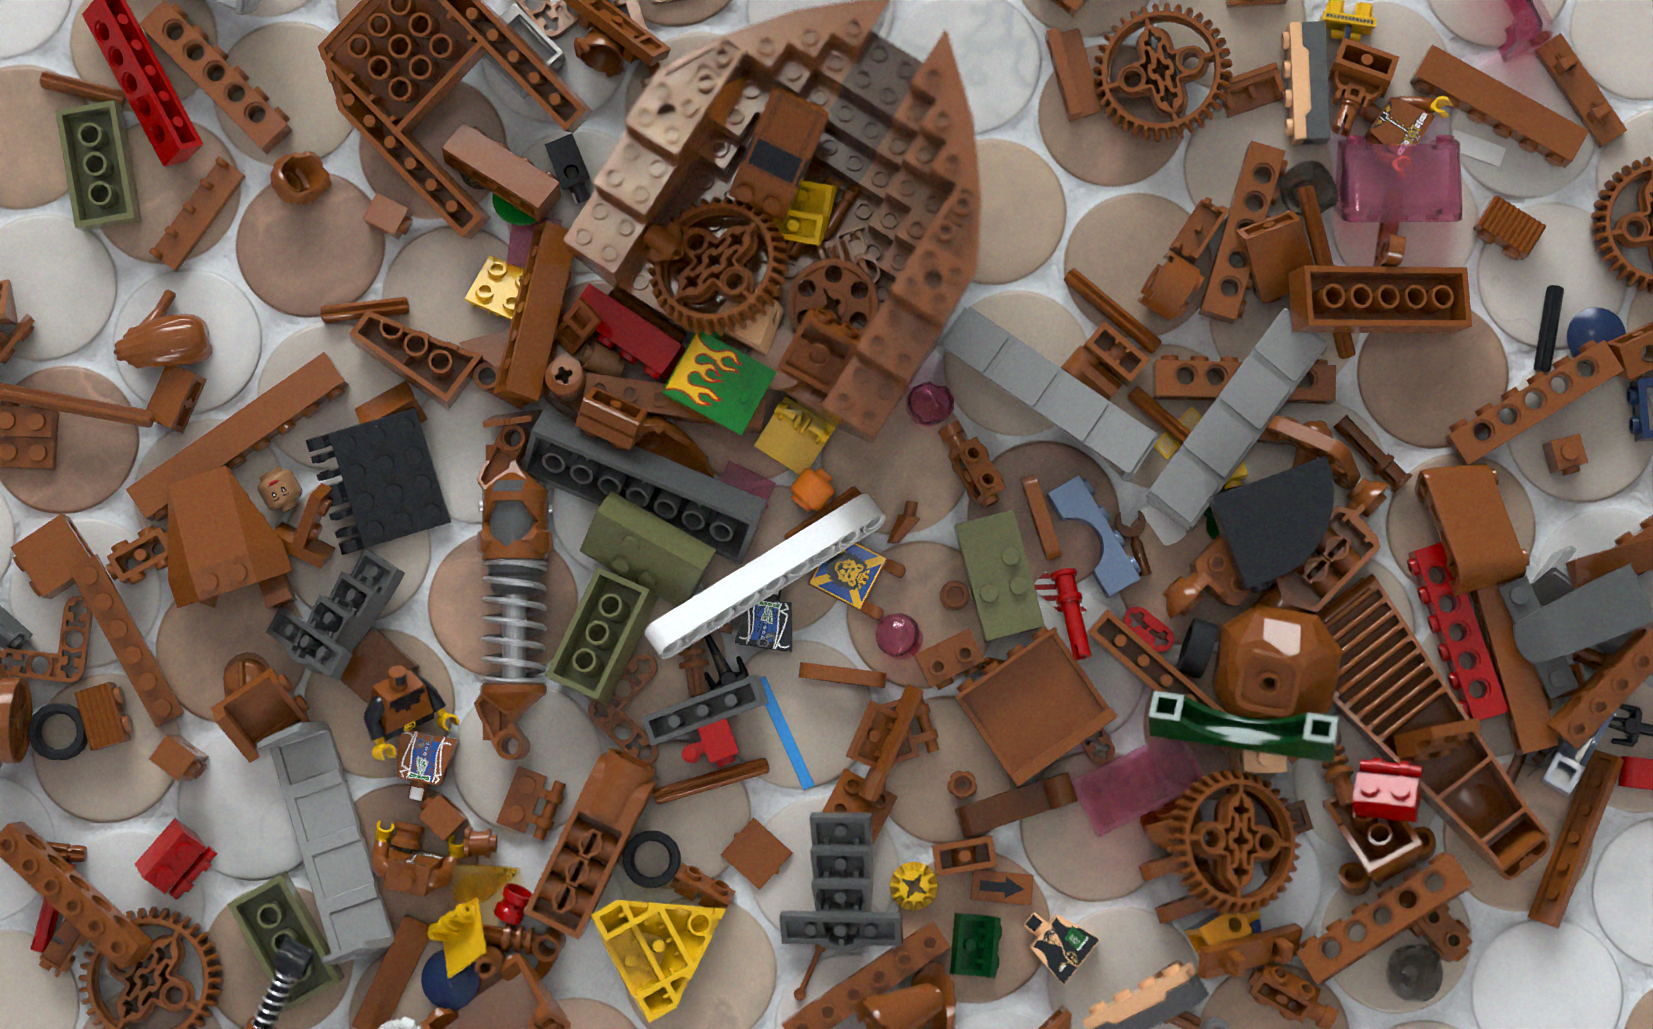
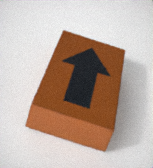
M973 870L970 900L1031 905L1033 874Z

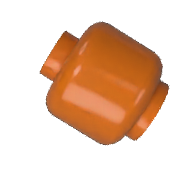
M820 467L816 472L811 468H805L792 483L790 490L793 495L790 498L808 513L811 510L820 511L835 493L834 487L830 484L833 478Z

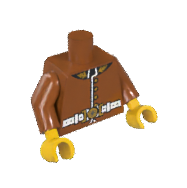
M1421 96L1390 97L1382 109L1372 103L1365 114L1358 113L1357 115L1372 124L1364 137L1367 140V147L1374 162L1391 171H1395L1399 179H1405L1406 175L1402 169L1405 167L1411 170L1414 169L1408 157L1435 118L1432 113L1436 112L1442 119H1446L1449 116L1445 110H1441L1445 105L1453 106L1448 97L1440 96L1436 99Z
M381 820L377 822L374 837L378 842L374 844L371 867L380 878L384 879V888L418 896H427L435 889L449 885L459 864L458 859L464 857L465 838L462 844L455 845V835L450 836L448 839L449 855L445 856L389 845L388 842L393 837L394 823L391 822L389 830H383L380 828Z

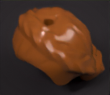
M312 151L294 152L284 155L274 163L270 175L271 185L277 195L284 202L290 204L306 205L309 202H313L332 184L330 175L323 167L321 159Z

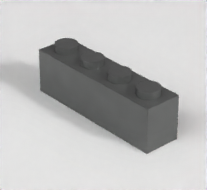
M753 675L641 717L649 742L651 746L691 733L698 730V728L722 719H728L769 704L760 676Z

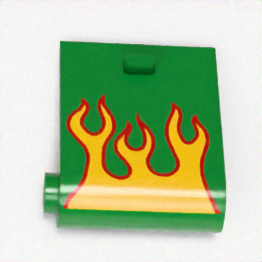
M703 329L700 334H693L661 393L742 436L776 371L718 340L720 335L715 331L710 336Z

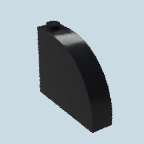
M1326 456L1208 499L1241 591L1250 588L1251 593H1255L1269 588L1267 581L1285 575L1298 567L1314 552L1321 542L1330 523L1334 504V483Z

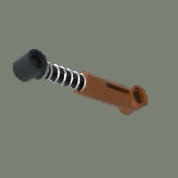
M289 937L285 939L273 961V965L276 968V976L271 978L273 983L267 987L268 993L263 996V1004L258 1006L259 1012L254 1014V1017L248 1019L244 1029H276L274 1023L279 1020L278 1014L283 1012L282 1005L288 1001L286 996L292 993L291 987L308 970L316 953L314 950Z

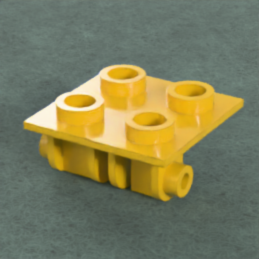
M489 255L466 295L465 301L472 303V307L478 306L488 310L489 314L495 313L496 317L500 318L502 316L511 321L524 269Z
M785 396L783 401L776 407L774 415L754 444V447L800 475L805 468H811L836 428Z
M478 897L473 898L467 904L461 903L457 905L455 910L447 912L439 919V922L432 923L428 928L427 935L431 940L443 941L448 978H452L486 954V942L483 934L482 915Z

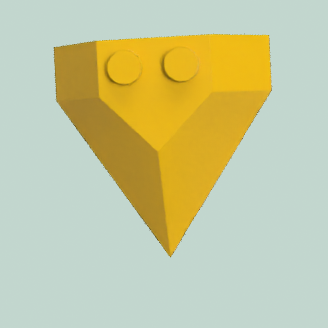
M616 900L591 914L601 942L629 994L648 1023L677 1007L681 995L689 980H691L726 909Z

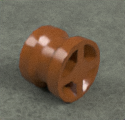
M396 820L394 825L396 834L391 838L390 844L407 849L420 850L421 843L419 838L424 833L425 826Z

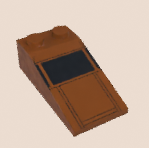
M774 85L728 196L743 203L747 202L753 208L758 206L760 211L784 221L796 200L831 112Z

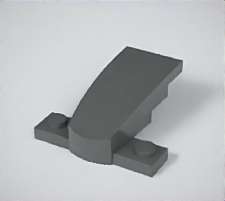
M364 548L351 574L341 571L329 598L319 594L307 622L291 610L279 606L266 633L285 645L288 655L295 662L312 672L325 674L329 678L339 681L353 655L351 652L376 622L399 586L405 572L374 552Z
M1631 563L1597 578L1541 607L1527 576L1497 589L1513 622L1512 630L1516 647L1521 655L1530 664H1533L1549 699L1579 687L1564 655L1599 644L1653 622V609Z
M812 812L810 815L812 838L810 855L813 871L811 885L816 911H781L779 917L782 944H820L822 947L838 951L854 950L863 947V945L902 946V913L871 912L873 888L872 813Z

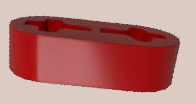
M1135 606L1124 613L1122 622L1156 652H1164L1172 647L1174 643L1172 630L1146 609ZM1141 613L1143 615L1141 621L1148 626L1145 630L1139 625L1134 628L1131 627L1130 623L1132 620L1129 618V615ZM1152 629L1157 634L1164 631L1167 634L1164 638L1167 644L1155 646V637L1149 631Z

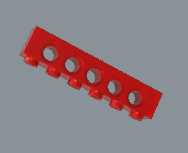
M93 0L82 13V16L163 167L187 162L204 144L127 1Z
M1439 542L1408 553L1410 557L1407 560L1409 571L1413 577H1417L1420 585L1417 588L1418 597L1422 605H1427L1430 614L1427 617L1428 625L1433 634L1436 633L1440 644L1437 645V650L1441 660L1447 662L1450 673L1447 674L1448 682L1453 691L1457 690L1460 705L1470 719L1479 718V721L1509 712L1468 594L1454 596L1449 581L1455 578L1451 574V569H1447V556L1442 543ZM1431 568H1436L1441 572L1442 579L1439 584H1435L1430 580L1429 571ZM1442 596H1446L1451 600L1452 607L1449 612H1444L1439 607V600ZM1453 624L1459 626L1462 631V636L1458 641L1453 640L1449 635V629ZM1462 653H1467L1472 659L1471 667L1467 670L1462 668L1459 663ZM1474 681L1478 682L1482 687V693L1478 698H1474L1469 691V687Z

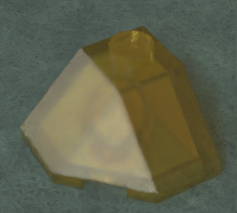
M463 863L452 865L454 901H461L463 904H467L475 897H478L479 905L480 903L488 902L520 873V867Z

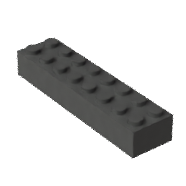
M543 410L531 430L522 468L530 476L599 506L609 493L613 491L716 549V554L742 564L753 542L767 500L639 447L633 446L631 450L615 448L608 440L599 436L592 437L585 434L583 429L575 426V421L549 410Z

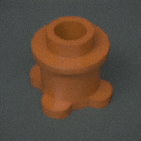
M473 827L465 828L464 858L472 857V855H485L487 859H490L491 853L497 852L498 837L492 834L491 828H488L487 831H473Z

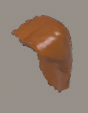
M174 314L145 321L138 326L129 328L127 333L123 335V339L115 343V350L113 352L117 356L116 359L118 361H126L129 365L139 369L143 367L202 363L212 354V346L210 344L207 324L203 319L193 314Z
M660 416L646 418L641 435L634 446L714 478V472L710 468L708 456L690 436L675 424Z
M936 961L928 962L925 964L924 969L912 978L911 987L924 983L937 986L943 995L944 1001L941 1003V1011L920 1029H955L956 998L954 995V981L945 973L943 963H937Z

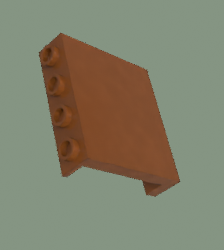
M1046 626L1031 635L1034 640L1025 648L1021 643L1006 653L1009 659L1000 665L997 661H994L981 670L984 674L982 678L976 682L972 678L968 679L957 687L959 694L954 696L1016 786L1023 784L1118 717L1112 707L1107 705L1079 663L1073 660L1072 653L1056 632L1058 631L1056 627L1050 630Z

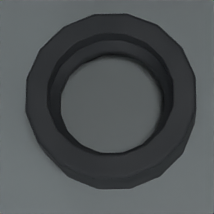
M1194 618L1191 621L1177 662V670L1198 679L1203 676L1216 641L1218 630L1216 624Z
M52 703L46 705L33 715L29 723L28 737L32 748L40 756L49 760H68L76 757L85 749L88 743L79 708L70 704ZM56 714L69 716L75 722L77 728L74 742L62 750L49 747L42 737V727L45 721L50 716Z
M648 830L635 835L627 843L623 852V866L627 876L635 884L644 888H657L667 884L674 878L680 867L681 853L677 843L669 835L661 831ZM648 841H656L663 844L670 856L667 870L656 877H647L641 874L636 869L634 863V854L637 848Z

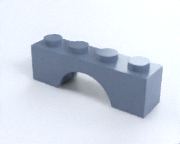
M1080 475L1050 491L1046 497L1061 521L1074 520L1082 522L1096 533L1100 541L1101 555L1097 566L1092 571V575L1106 598L1141 579L1138 575L1141 569L1133 556L1128 558L1122 547L1126 546L1121 534L1118 530L1113 532L1107 523L1111 519L1102 504L1097 506L1092 495L1095 494V491L1087 479L1082 480Z
M1619 707L1578 750L1563 741L1541 783L1568 797Z

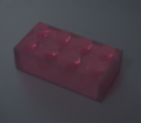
M1157 737L1072 780L1077 799L1095 835L1101 837L1182 796L1181 793L1184 790H1190L1189 785L1191 783L1198 782V779L1205 775L1188 741Z

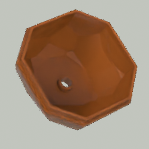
M1257 603L1222 625L1212 684L1229 714L1263 719L1293 717L1305 713L1323 715L1332 708L1343 651L1318 616ZM1265 678H1273L1275 680V684H1267L1265 682Z

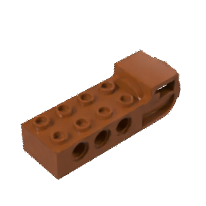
M608 748L607 752L600 755L525 908L524 914L577 940L581 938L591 920V914L594 913L628 840L657 785L659 778L654 776L656 769L652 765L614 748Z

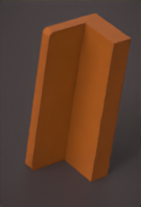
M1059 28L1047 30L1045 41L1068 121L1101 113L1102 107L1099 104V97L1095 94L1097 88L1093 84L1094 78L1080 29L1075 28L1060 32Z

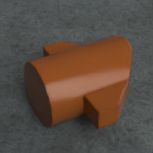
M671 221L667 228L660 223H654L646 231L643 241L652 248L647 255L652 261L676 260L683 256L684 245L680 227Z

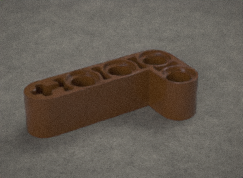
M1065 772L955 808L954 810L963 837L966 838L1048 810L1078 802L1069 772Z

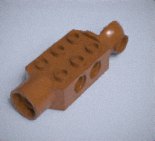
M1363 478L1346 496L1350 502L1345 507L1335 506L1327 531L1314 552L1292 571L1273 579V584L1257 599L1253 606L1260 603L1315 615L1381 548L1378 536L1368 528L1369 526L1359 516L1363 514L1368 518L1387 499L1382 492L1389 485L1381 481L1369 482L1366 478Z
M1219 534L1189 564L1191 575L1186 580L1182 576L1178 577L1162 595L1166 598V609L1171 619L1179 613L1182 616L1187 615L1202 600L1203 595L1200 593L1202 589L1210 596H1213L1220 604L1231 607L1239 606L1251 594V590L1248 588L1241 591L1222 537Z

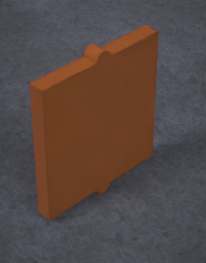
M541 409L494 415L482 422L483 428L531 422L541 415Z
M753 817L740 833L734 834L735 839L721 853V856L760 890L774 874L779 873V868L793 852Z

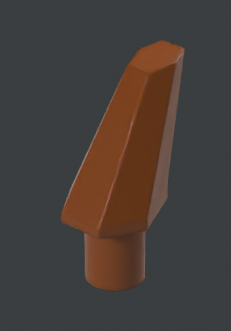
M906 500L904 514H898L887 543H900L920 521V518L915 516L917 502Z

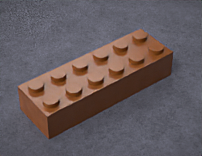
M1302 266L1288 273L1293 333H1456L1472 327L1467 267Z

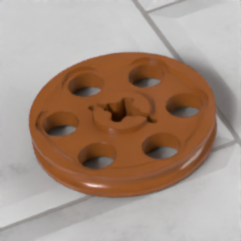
M826 258L813 262L797 275L790 287L787 298L790 322L795 331H797L800 326L798 321L799 312L809 309L815 311L818 308L828 312L832 316L831 321L840 326L843 323L851 325V315L855 312H862L867 317V325L857 330L859 331L858 336L863 337L878 314L879 298L876 286L868 273L851 261L841 258ZM830 265L840 267L843 273L842 279L838 282L829 281L825 274L827 267ZM804 279L812 280L815 283L816 291L811 296H804L799 291V284ZM861 281L868 286L869 290L866 297H854L851 292V286L855 282ZM824 288H826L829 296L834 300L840 299L841 303L838 305V313L842 320H840L837 312L832 308L826 309L825 305L828 303V295Z

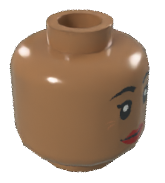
M277 467L260 477L261 483L258 485V492L269 510L281 509L285 513L299 505L297 499L302 495V488L291 470H282L281 467Z

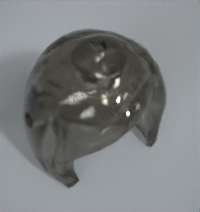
M1310 160L1296 164L1285 173L1280 183L1281 200L1287 211L1293 210L1299 217H1303L1297 195L1299 187L1305 185L1314 186L1321 213L1334 207L1338 202L1339 194L1336 184L1329 170L1318 161Z
M1422 944L1402 945L1393 950L1389 956L1386 968V978L1392 992L1400 999L1410 1002H1424L1432 999L1438 993L1443 980L1442 957L1438 951L1434 950L1432 946Z

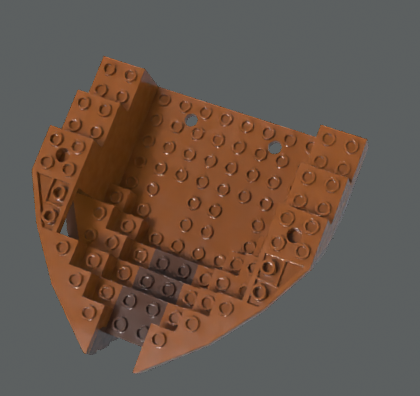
M854 0L797 9L720 36L657 70L625 119L626 132L594 179L593 184L596 190L562 240L565 248L577 260L612 287L620 290L646 308L651 307L673 321L672 317H668L664 313V309H661L657 304L658 299L652 294L654 288L649 283V280L653 277L649 275L648 269L653 267V265L649 262L647 255L652 248L643 241L649 227L654 223L669 226L671 216L677 219L682 216L680 208L689 212L691 210V203H695L697 207L701 206L702 198L711 204L714 196L718 197L721 203L725 195L730 197L728 194L774 85L831 112L803 181L822 184L827 176H831L840 182L841 188L834 198L832 211L850 184L860 187L829 240L835 238L841 240L839 232L861 224L865 227V230L861 232L868 253H874L875 259L879 264L878 268L881 271L880 281L875 285L879 298L878 314L856 346L855 354L829 394L805 381H802V383L795 387L782 391L795 398L797 404L827 423L868 443L875 441L955 313L964 293L977 272L981 214V190L974 120L948 32L944 30L924 63L878 35L883 27L891 0ZM719 218L705 222L698 227L709 230L719 238L733 226H749L750 223L736 218ZM763 236L759 238L756 257L746 266L755 278L756 290L766 274L769 262V252ZM704 241L696 244L694 250L700 249L704 245ZM808 243L804 245L798 257L794 258L786 254L789 257V262L784 265L788 268V274L781 276L786 281V285L779 286L778 288L781 291V296H774L772 298L784 309L777 330L784 329L796 333L790 322L787 310V298L794 279L805 267L821 260L817 246ZM684 255L670 262L669 283L674 295L678 293L679 276L691 265ZM866 262L870 277L874 280L877 275L876 268L871 263ZM832 265L833 269L825 272L826 277L831 282H838L842 279V270L840 267ZM809 279L802 280L799 284L800 293L804 296L813 295L816 291L815 283ZM743 281L735 283L732 290H736L739 285L743 284ZM855 283L851 286V292L854 297L864 298L867 296L869 289L860 288ZM696 284L693 288L696 289L699 285ZM824 288L828 295V303L825 305L826 309L832 308L837 312L840 320H842L838 313V305L841 303L840 299L834 300L829 296L826 288ZM718 292L706 304L688 305L686 308L696 313L716 314L727 300ZM808 310L799 312L798 321L800 324ZM862 312L853 313L850 317L851 325L857 329L865 327L867 325L866 315ZM691 328L690 330H687V331H689V332L692 333V334L695 333L694 330H693V328ZM726 334L720 335L718 340L751 357L753 348Z

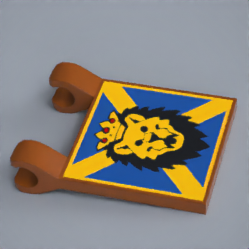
M857 542L816 567L808 585L875 620H881L884 614L883 609L868 602L867 599L882 570L902 578L906 568L904 565Z

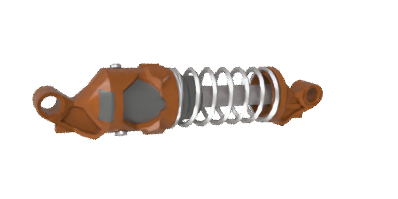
M517 424L504 426L498 434L494 445H486V462L481 467L477 477V482L482 489V500L478 502V511L482 512V530L477 532V551L482 554V564L488 567L489 575L484 576L482 580L489 582L490 589L495 593L494 595H485L481 599L484 602L502 604V614L484 615L481 618L484 622L502 624V633L484 635L481 638L484 642L502 644V653L487 654L481 659L487 663L502 664V673L486 674L480 678L482 685H480V694L474 705L479 718L483 722V740H491L498 755L507 760L523 759L530 752V741L519 728L518 721L531 706L547 694V686L545 685L547 682L545 680L526 679V676L541 674L547 670L543 664L526 661V656L538 655L547 650L541 643L526 641V637L542 634L547 628L544 624L526 621V617L540 615L548 610L544 604L527 601V597L541 595L548 590L545 585L539 583V577L548 570L546 567L548 563L546 561H548V554L553 552V534L548 531V514L552 513L553 504L549 502L548 490L522 468L520 461L525 455L531 432ZM519 431L521 433V441L518 445L513 446L511 444V437ZM527 607L537 608L536 610L527 611ZM526 627L537 628L534 630L526 631ZM526 647L537 648V649L526 650ZM526 667L536 668V669L526 670ZM513 738L518 742V750L515 754H511L508 750V743Z

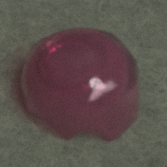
M931 381L913 387L906 398V410L916 424L924 427H933L945 422L953 412L954 397L947 386H938Z
M903 613L887 615L878 623L875 633L876 642L881 651L896 660L913 657L921 649L924 639L919 623L911 616Z

